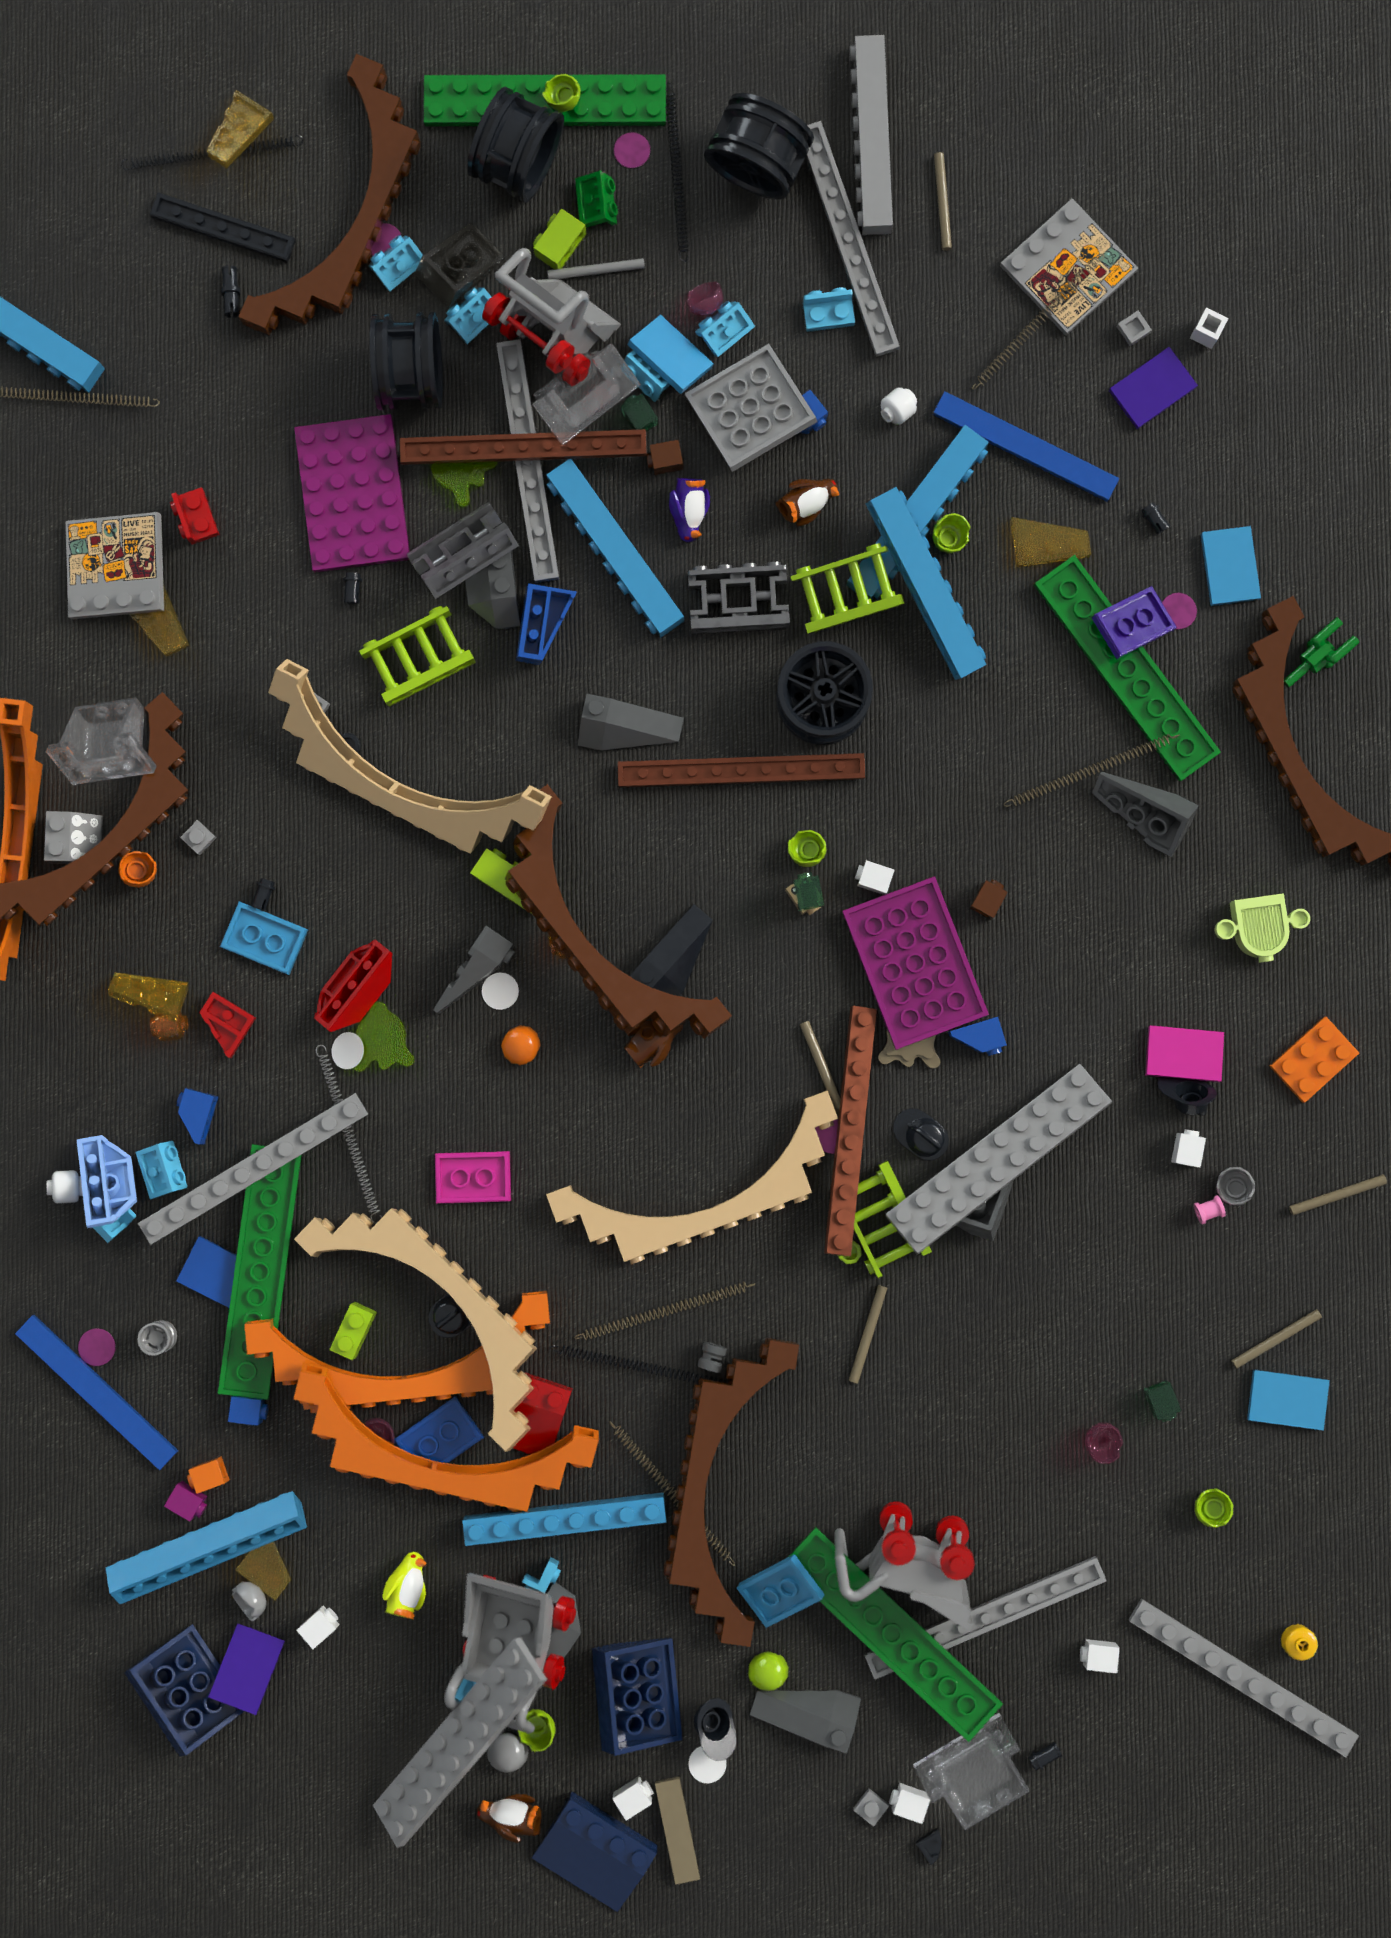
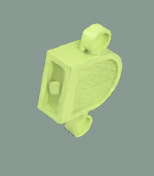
M1284 893L1234 900L1229 903L1232 921L1228 919L1219 921L1214 931L1216 936L1222 940L1235 936L1237 945L1245 954L1258 958L1259 963L1274 961L1273 955L1281 951L1286 945L1289 938V926L1294 929L1305 928L1310 923V915L1304 909H1296L1287 916Z

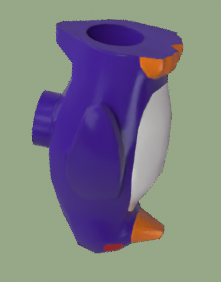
M677 478L676 490H672L670 493L669 508L680 538L689 543L701 536L699 526L709 509L710 495L709 491L703 488L705 480Z

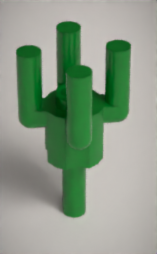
M1338 617L1333 619L1307 642L1308 649L1299 656L1302 664L1284 679L1286 687H1291L1308 671L1317 674L1324 667L1331 668L1360 643L1355 636H1352L1335 650L1334 646L1326 640L1343 625Z

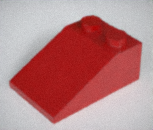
M525 1373L532 1380L530 1385L534 1389L513 1411L515 1413L520 1411L529 1420L527 1425L531 1429L513 1449L533 1454L555 1443L573 1388Z

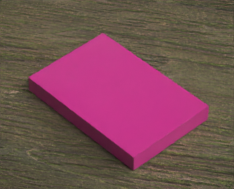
M1150 1025L1148 1027L1145 1076L1221 1082L1224 1032Z
M510 1151L436 1153V1203L511 1201Z

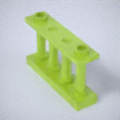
M880 543L866 547L867 552L812 570L810 566L796 570L797 574L791 576V580L802 581L812 617H810L811 622L805 624L807 633H814L905 604L902 594L895 595V591L891 590L881 554L889 552L888 546L881 547ZM872 557L882 595H880L881 600L873 603L871 598L868 599L858 561ZM845 565L849 567L859 600L857 602L858 607L848 610V606L844 605L834 569ZM825 572L835 610H833L834 615L828 617L821 613L811 576Z
M442 606L436 607L429 611L428 616L379 641L371 640L363 645V649L359 650L364 659L372 658L387 688H385L386 692L381 695L388 707L476 663L470 650H461L446 621V618L451 616L447 606L444 608ZM436 623L452 652L451 659L445 662L439 661L424 632V629ZM414 634L430 663V670L422 674L417 672L402 643V640ZM392 645L408 674V681L400 685L395 683L380 654L381 651Z
M888 1161L878 1164L880 1170L876 1172V1175L858 1183L857 1195L879 1184H887L891 1193L887 1194L888 1197L855 1212L854 1221L855 1234L868 1258L864 1263L870 1275L875 1273L877 1278L882 1276L879 1270L880 1267L914 1251L906 1243L874 1259L868 1245L897 1232V1230L890 1223L863 1236L857 1224L891 1206L894 1208L906 1199ZM928 1246L920 1254L924 1256L928 1253H931L932 1250L930 1246Z

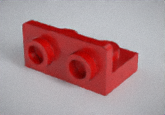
M202 487L178 495L176 492L171 494L173 501L170 502L174 515H179L181 524L178 525L183 539L187 538L191 544H195L219 535Z

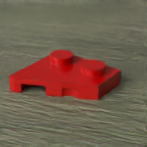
M215 992L211 993L200 1011L202 1018L210 1027L215 1039L220 1043L225 1055L228 1058H232L256 1017Z

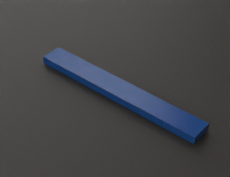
M945 391L933 413L934 416L960 429L964 425L968 426L990 444L1108 502L1120 479Z
M32 1315L15 1333L156 1468L161 1470L178 1452L164 1436L35 1315Z

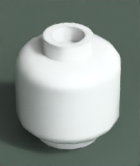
M895 388L881 400V415L884 420L900 425L915 414L917 408L915 395L909 389Z
M74 1170L55 1171L52 1174V1180H47V1195H52L55 1203L77 1202L79 1196H83L81 1176Z

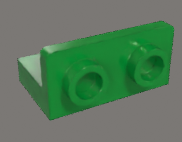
M602 171L575 178L579 220L586 225V228L604 222L610 225L617 224L616 216L618 209L614 200L615 183L613 179Z

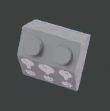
M46 811L44 861L51 864H69L90 851L102 841L103 816L77 812Z

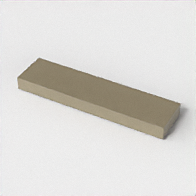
M680 1776L655 1781L675 1885L700 1880Z

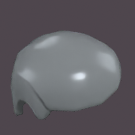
M1229 1167L1219 1175L1216 1189L1224 1202L1230 1205H1243L1252 1198L1255 1191V1182L1251 1174L1243 1168Z
M241 1582L232 1589L234 1600L250 1621L253 1622L264 1612L266 1597L259 1586L252 1582Z
M509 1732L500 1734L488 1748L487 1757L495 1769L500 1772L509 1773L524 1765L527 1761L529 1750L525 1743H521L520 1737Z

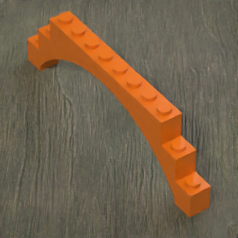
M0 698V736L3 751L5 790L3 835L0 853V883L28 879L43 767L42 763L35 760L38 735L30 731L33 705L23 700ZM20 906L16 908L18 912L10 920L6 921L3 919L0 922V981H6L8 959H17L24 911Z
M547 1291L522 1293V1302L511 1316L517 1322L515 1327L521 1333L526 1331L525 1326L530 1325V1329L545 1328V1324L550 1323ZM273 1319L247 1321L244 1324L247 1355L254 1354V1358L270 1356L269 1352H273L275 1382H282V1385L297 1384L303 1362L328 1368L327 1376L334 1389L349 1409L354 1404H361V1408L376 1406V1402L386 1401V1405L400 1404L402 1399H411V1402L426 1401V1397L436 1396V1400L451 1398V1394L461 1393V1397L475 1396L476 1392L486 1391L488 1395L493 1394L490 1368L483 1346L478 1347L465 1357L448 1365L427 1372L405 1376H374L343 1370L309 1355L289 1341L273 1325ZM303 1405L304 1410L310 1409V1413H317L319 1405Z
M303 1362L294 1400H298L303 1405H319L312 1433L317 1434L322 1439H337L330 1467L335 1468L339 1472L359 1473L365 1478H381L391 1484L403 1483L417 1490L425 1488L433 1490L439 1495L451 1494L465 1501L477 1500L482 1501L488 1506L499 1505L507 1507L513 1512H528L534 1485H539V1487L545 1490H559L566 1463H571L572 1466L577 1468L592 1467L599 1440V1430L574 1425L571 1433L556 1443L528 1456L502 1463L457 1465L437 1462L411 1454L375 1434L349 1410L327 1376L328 1368Z

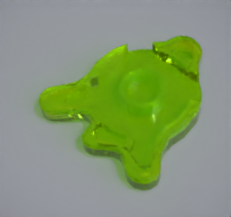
M497 461L431 464V470L437 483L452 491L460 507H466L470 503L469 486L482 487L484 485L485 472L495 468Z
M375 1002L357 1028V1035L361 1038L364 1045V1054L360 1063L353 1069L362 1072L373 1060H377L379 1067L383 1070L388 1069L396 1062L404 1066L413 1065L415 1057L406 1046V1029L403 1022L398 1016L388 1010L386 1004Z

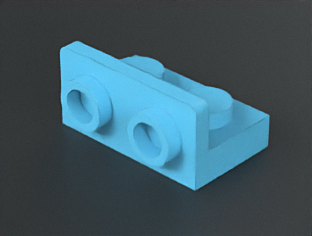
M398 235L390 241L389 245L391 247L385 252L381 250L370 258L372 262L368 267L377 275L388 291L394 289L427 261L412 239L406 235L403 237Z
M472 288L464 295L466 300L459 306L455 304L446 312L448 317L444 319L445 323L449 324L466 344L488 325L482 319V314L486 302L492 297L485 288Z
M841 287L833 289L832 292L811 291L804 295L803 309L806 332L855 326L852 290H846V288Z
M727 301L717 309L718 313L712 318L709 316L699 323L700 328L695 331L697 336L703 338L715 357H719L755 327L739 302Z
M634 350L626 355L620 370L646 396L656 402L662 391L669 387L670 384Z
M173 1141L156 1144L135 1152L150 1199L187 1188L186 1177Z

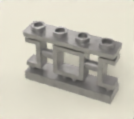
M486 503L407 553V557L436 599L519 545L508 526L501 522L491 504Z
M768 562L766 566L745 563L742 564V567L732 568V565L728 564L719 565L717 569H707V566L693 567V570L688 571L689 589H701L702 610H690L691 634L789 628V605H776L775 584H787L786 565H781V562ZM770 576V590L756 591L755 577ZM720 579L721 593L707 594L706 580ZM750 586L751 607L727 608L726 587ZM771 600V614L754 615L757 614L756 601ZM722 603V616H732L702 618L708 617L707 604Z

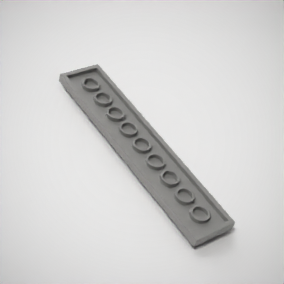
M1077 1065L886 1213V1217L918 1255L1112 1103V1100L1082 1065Z
M514 1638L460 1701L456 1709L449 1714L373 1804L396 1847H402L410 1840L547 1680L521 1638Z

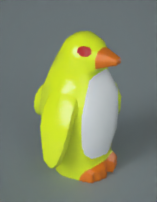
M418 1552L408 1553L388 1578L382 1595L383 1599L387 1600L385 1613L414 1619V1610L418 1611L421 1609L426 1596L422 1568L426 1565V1562Z

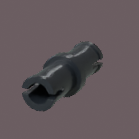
M228 265L221 268L223 277L221 295L224 297V316L231 318V308H233V318H236L240 314L238 296L241 294L237 280L238 270L236 266L231 265V275H229Z

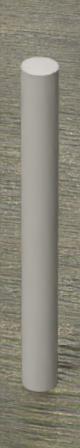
M644 258L547 270L548 279H564L645 268Z

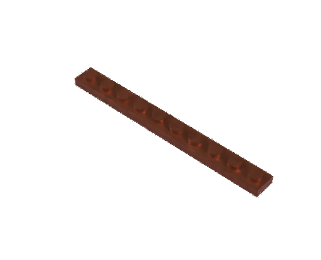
M646 429L400 438V462L402 465L647 456Z
M864 753L618 762L619 787L865 779Z
M850 1007L824 1254L851 1256L877 1009Z

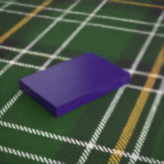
M1168 347L1111 387L1109 392L1138 430L1192 392L1198 385L1171 348Z
M1152 586L1091 617L1116 659L1139 649L1177 628Z
M237 1623L208 1698L257 1715L285 1641Z

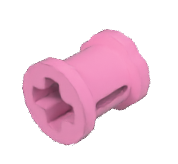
M1218 1195L1214 1196L1213 1200L1202 1204L1194 1203V1210L1201 1224H1205L1206 1220L1218 1216H1226L1225 1208Z

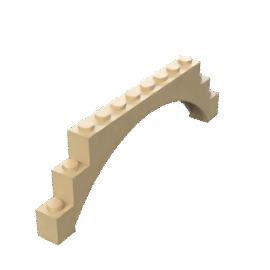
M288 659L276 668L268 693L275 696L278 700L290 704L282 728L289 731L292 735L304 739L296 763L303 766L306 770L326 778L331 783H336L347 789L350 793L359 795L371 804L384 808L394 816L401 817L412 823L415 827L422 828L435 835L438 839L445 840L455 845L459 850L470 854L479 844L483 833L487 834L491 839L502 842L511 831L514 821L518 822L522 827L534 831L543 819L552 796L531 785L524 792L501 799L458 801L419 792L395 781L363 759L334 728L323 712L307 677L308 669Z
M828 1091L803 1099L806 1106L800 1123L779 1159L750 1187L723 1203L709 1209L685 1215L647 1217L622 1213L593 1203L575 1193L570 1185L546 1194L556 1223L562 1221L563 1225L576 1221V1215L580 1214L590 1242L596 1240L598 1245L611 1240L610 1235L614 1234L624 1262L630 1260V1263L634 1264L644 1260V1254L653 1252L655 1256L668 1251L667 1246L676 1243L680 1247L692 1242L690 1237L700 1234V1237L704 1238L715 1234L714 1229L723 1226L724 1230L739 1225L737 1222L739 1219L747 1217V1220L750 1221L761 1217V1211L770 1208L771 1212H775L785 1208V1202L794 1200L796 1204L809 1199L807 1194L812 1193L802 1164L806 1163L807 1167L822 1162L820 1157L825 1156L815 1127L819 1126L820 1130L834 1126L833 1120L838 1119Z
M391 1208L374 1227L371 1226L373 1224L372 1220L364 1213L361 1215L352 1213L335 1232L333 1231L335 1226L328 1219L324 1218L322 1220L315 1217L294 1239L311 1257H318L322 1252L358 1250L395 1258L430 1277L446 1290L461 1307L481 1341L490 1368L494 1413L492 1430L488 1435L505 1452L510 1451L531 1429L527 1425L529 1420L520 1411L515 1413L513 1410L534 1389L530 1385L532 1382L530 1377L523 1371L517 1372V1369L537 1349L533 1345L535 1340L526 1331L521 1333L515 1327L517 1322L509 1314L503 1315L497 1309L499 1304L491 1296L486 1298L480 1292L481 1286L474 1279L470 1278L468 1280L462 1274L464 1270L455 1261L450 1263L444 1257L447 1254L445 1250L437 1243L432 1245L427 1240L429 1235L420 1226L415 1228L409 1222L412 1218L403 1209L398 1211Z

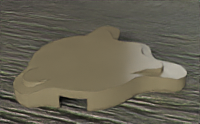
M886 1030L887 1042L884 1049L878 1055L880 1063L888 1064L898 1060L904 1066L911 1067L914 1064L915 1058L919 1057L929 1068L934 1069L940 1065V1058L934 1050L936 1035L895 1050L888 1030Z

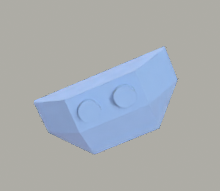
M102 1135L77 1139L86 1226L91 1228L113 1224L137 1202L132 1158Z

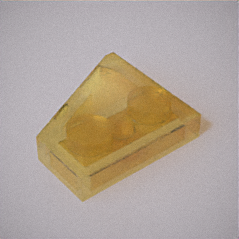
M274 1541L251 1550L236 1569L238 1573L251 1583L257 1585L275 1601L292 1580Z

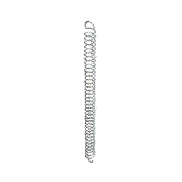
M318 1045V1046L316 1047V1054H317V1056H318L317 1048H318L319 1046H323V1047L325 1048V1051H326V1047H325L324 1045ZM322 1058L319 1059V1061H324V1062H322V1063L320 1064L321 1066H324L323 1068H325V1067L331 1065V1063H329V1064H323V1063L329 1061L330 1059H325V1060H321ZM322 1068V1070H327V1071L333 1069V1068H327V1069H323V1068ZM325 1071V1072L323 1073V1074H329V1075H327L326 1077H328V1076L334 1074V1072L326 1073L327 1071ZM325 1077V1079H329L328 1081H330V1080L336 1078V1077H329V1078H326V1077ZM326 1081V1083H332V1084H334V1083L337 1082V1081H333V1082H328V1081ZM332 1084L328 1085V1088H332V1089L329 1090V1092H334L333 1094H335V1093H337V1092L340 1091V1090L331 1091V1090L337 1088L338 1085H337V1086H331ZM331 1094V1095H330L331 1097H334V1096L340 1097V1096H341V1094H339V1095H333V1094ZM337 1097L333 1098L332 1101H337L333 1105H336V1103L342 1101L343 1099L334 1100ZM348 1133L344 1134L345 1137H346V1136H350V1137L346 1138L345 1141H350L349 1143H351V1142H353V1141L356 1140V1139H349V1138L353 1137L355 1134H351V1135H347ZM347 1143V1145H353V1146H355V1145L358 1144V1143H353V1144ZM351 1146V1147L348 1148V1150H353V1151H351L349 1154H356V1155H358V1154L361 1153V1152L352 1153V1152L358 1150L359 1147H357V1148H352L353 1146ZM352 1156V1157H351L352 1159L358 1158V1159H356V1160H354V1161L352 1162V1163H358V1164H356V1165L354 1166L355 1168H357V1167H361V1168L365 1167V1165L357 1166V1165L363 1163L364 1161L355 1162V1161L361 1159L362 1156H359V1157H354V1156ZM357 1169V1170L355 1171V1172H361V1173H359V1174L357 1175L358 1177H359V1176H363L362 1178H364V1177L368 1176V1174L360 1175V1174L366 1172V1170H360V1171H358L359 1169ZM359 1179V1180H358V1181H364V1182L360 1183V1185H366V1186H364L363 1188H361L362 1190H366V1189L371 1190V1189H372V1187H370V1188H365V1187L371 1185V1183L363 1184V1183L367 1182L369 1179H362V1180ZM363 1192V1194H369L364 1197L365 1199L371 1198L370 1200H372L375 1198V1196L368 1197L372 1195L374 1192ZM366 1201V1203H372V1204H370V1205L367 1206L368 1208L374 1207V1208L370 1209L368 1212H375V1211L379 1212V1211H380V1210H373V1209L377 1208L378 1205L371 1206V1205L375 1204L377 1201H371V1202Z

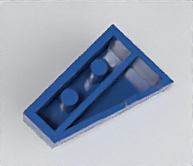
M528 583L525 591L516 661L536 665L541 664L577 593L576 591Z

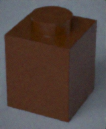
M679 440L650 445V453H647L646 458L648 468H653L654 475L683 470Z
M993 879L990 882L984 881L970 909L992 920L1008 893L1003 890L1005 886Z

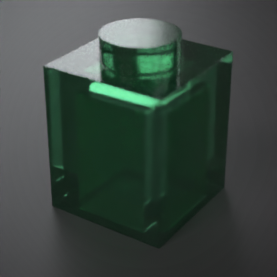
M643 394L637 397L632 395L623 402L624 405L621 406L622 414L633 430L646 429L647 432L658 425V417Z
M812 872L797 875L798 879L793 880L798 911L823 907L824 901L819 876H812Z
M1167 1380L1143 1389L1152 1414L1157 1420L1162 1419V1422L1172 1420L1177 1417L1176 1413L1182 1411L1172 1385Z

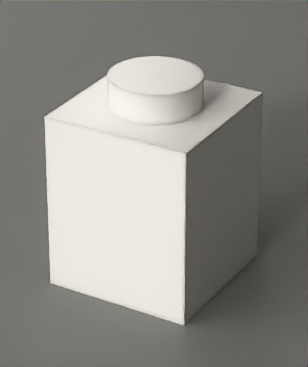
M1206 307L1190 339L1212 349L1228 318Z
M866 860L864 866L859 865L855 876V879L859 880L857 886L886 895L894 869Z
M1185 1129L1184 1134L1177 1133L1171 1162L1200 1168L1206 1138L1199 1137V1132Z
M322 1606L301 1624L296 1631L314 1649L339 1626L337 1622L338 1617L332 1609H326Z
M1085 1639V1646H1081L1080 1662H1083L1086 1670L1117 1673L1119 1646L1115 1642Z
M638 1776L613 1792L612 1799L627 1821L652 1804L651 1795L654 1793L646 1780L642 1782Z
M899 1783L898 1789H893L889 1804L892 1805L893 1814L922 1824L930 1797L928 1792Z

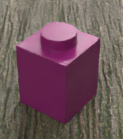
M181 1481L174 1488L164 1507L190 1522L196 1516L200 1518L205 1511L207 1504L204 1502L207 1495L202 1492L196 1494L195 1488L191 1489L189 1484Z

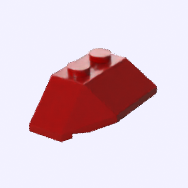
M373 940L370 944L351 951L322 988L314 1019L330 1032L360 1022L391 983L392 952L377 940Z

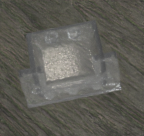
M610 343L601 351L589 350L584 354V356L590 359L589 372L586 378L577 385L570 386L562 379L564 372L562 371L533 394L537 401L532 405L561 445L566 444L641 385L613 344Z
M136 697L75 707L60 742L48 745L46 750L48 756L72 785L154 773L157 767L143 748L144 707Z
M1000 1713L991 1717L970 1742L961 1735L913 1764L931 1802L934 1803L944 1797L964 1830L1030 1791L1010 1757L1019 1752L1020 1749Z

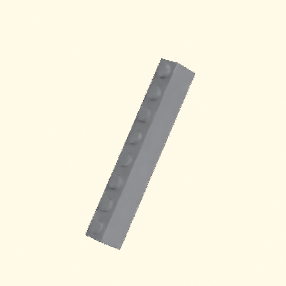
M884 35L855 36L854 45L850 46V61H854L855 69H851V85L855 84L856 93H852V108L857 109V116H853V132H858V140H854V155H859V164H855V179H860V188H856V203H861V211H857V226H862V235L891 234L893 218Z

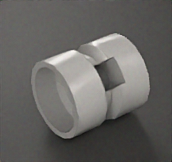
M159 1320L142 1327L138 1333V1346L147 1355L162 1354L169 1351L176 1344L177 1331L173 1324L168 1321Z

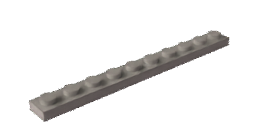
M821 121L809 124L807 126L814 134V141L811 147H809L806 158L875 356L878 357L899 350L900 346L823 125Z
M521 340L496 343L511 434L536 433ZM540 460L515 461L535 583L559 579L541 462Z
M354 1093L142 1220L138 1225L151 1245L367 1116L368 1112L357 1094Z
M1094 1556L971 1608L973 1622L971 1632L949 1618L924 1629L945 1649H948L1104 1583L1107 1580L1097 1557ZM873 1651L864 1654L874 1679L894 1672Z
M1142 1598L1128 1620L1137 1627L1344 1757H1347L1359 1735Z

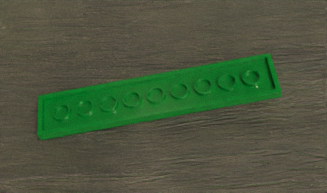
M666 74L569 75L574 77L579 83L581 94L577 105L568 112H560L564 115V126H666ZM424 75V125L478 126L490 101L503 87L512 89L513 93L518 92L524 95L526 101L539 107H549L542 92L545 91L546 82L556 75Z
M1075 555L1034 584L1037 591L1149 742L1152 741L1154 744V739L1158 741L1159 737L1162 739L1164 735L1167 738V734H1169L1170 745L1165 737V746L1159 739L1161 748L1155 741L1156 751L1179 782L1221 753L1143 646L1119 659L1115 658L1091 618L1096 613L1112 606V604ZM1178 734L1180 735L1179 737L1174 739L1170 738V736L1173 737Z
M252 1144L250 1156L266 1146ZM302 1155L246 1188L218 1394L269 1399L274 1363L273 1352H269L270 1356L254 1358V1354L247 1355L244 1324L247 1321L273 1319V1325L277 1329L279 1327Z
M816 1526L788 1556L796 1555L825 1594L820 1602L968 1742L1003 1705L986 1686L883 1589L879 1587L866 1598L857 1602L844 1598L839 1589L835 1563V1544ZM844 1554L850 1589L857 1591L870 1581V1577Z

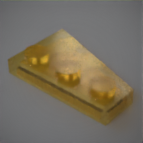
M237 90L233 94L234 100L231 106L227 107L224 113L225 119L222 125L217 128L207 148L208 156L226 168L274 120L272 112Z
M1014 517L1010 519L1017 567L1064 561L1073 555L1077 559L1092 555L1087 530Z
M163 584L164 611L129 615L143 628L147 636L162 653L169 656L188 647L189 643Z
M115 972L108 988V994L110 997L132 1006H144L148 1008V1012L155 1015L158 1013L168 1016V1020L176 1023L188 992V982Z

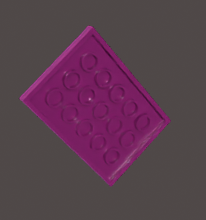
M392 415L294 427L313 572L409 560L407 553L410 552Z
M935 876L842 911L895 1050L989 1015Z

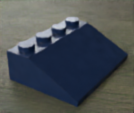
M193 1624L124 1672L179 1757L188 1755L244 1712V1710L208 1698L219 1672L220 1664Z
M672 1638L615 1643L592 1648L602 1751L616 1756L682 1740Z
M571 1791L534 1852L532 1859L618 1912L656 1856L657 1844Z

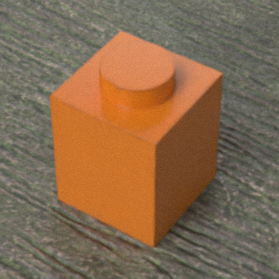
M222 1456L190 1468L187 1475L188 1483L191 1489L195 1488L196 1494L225 1484L230 1480Z

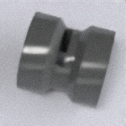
M704 1342L702 1346L703 1355L699 1358L697 1366L705 1370L721 1373L723 1366L721 1361L726 1356L727 1348L714 1343Z

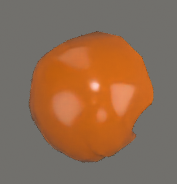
M130 852L119 862L118 873L120 878L130 887L141 888L147 886L155 878L157 872L156 862L146 852Z
M519 1025L506 1033L502 1040L501 1048L504 1057L512 1064L524 1065L536 1057L540 1048V1040L537 1032L531 1027Z

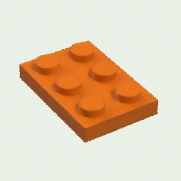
M1324 1016L1269 1067L1298 1099L1305 1103L1351 1062L1359 1052L1336 1026Z

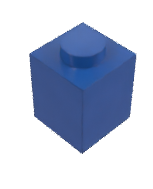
M240 1396L231 1397L228 1422L258 1426L263 1422V1419L266 1420L268 1405L265 1404V1399Z

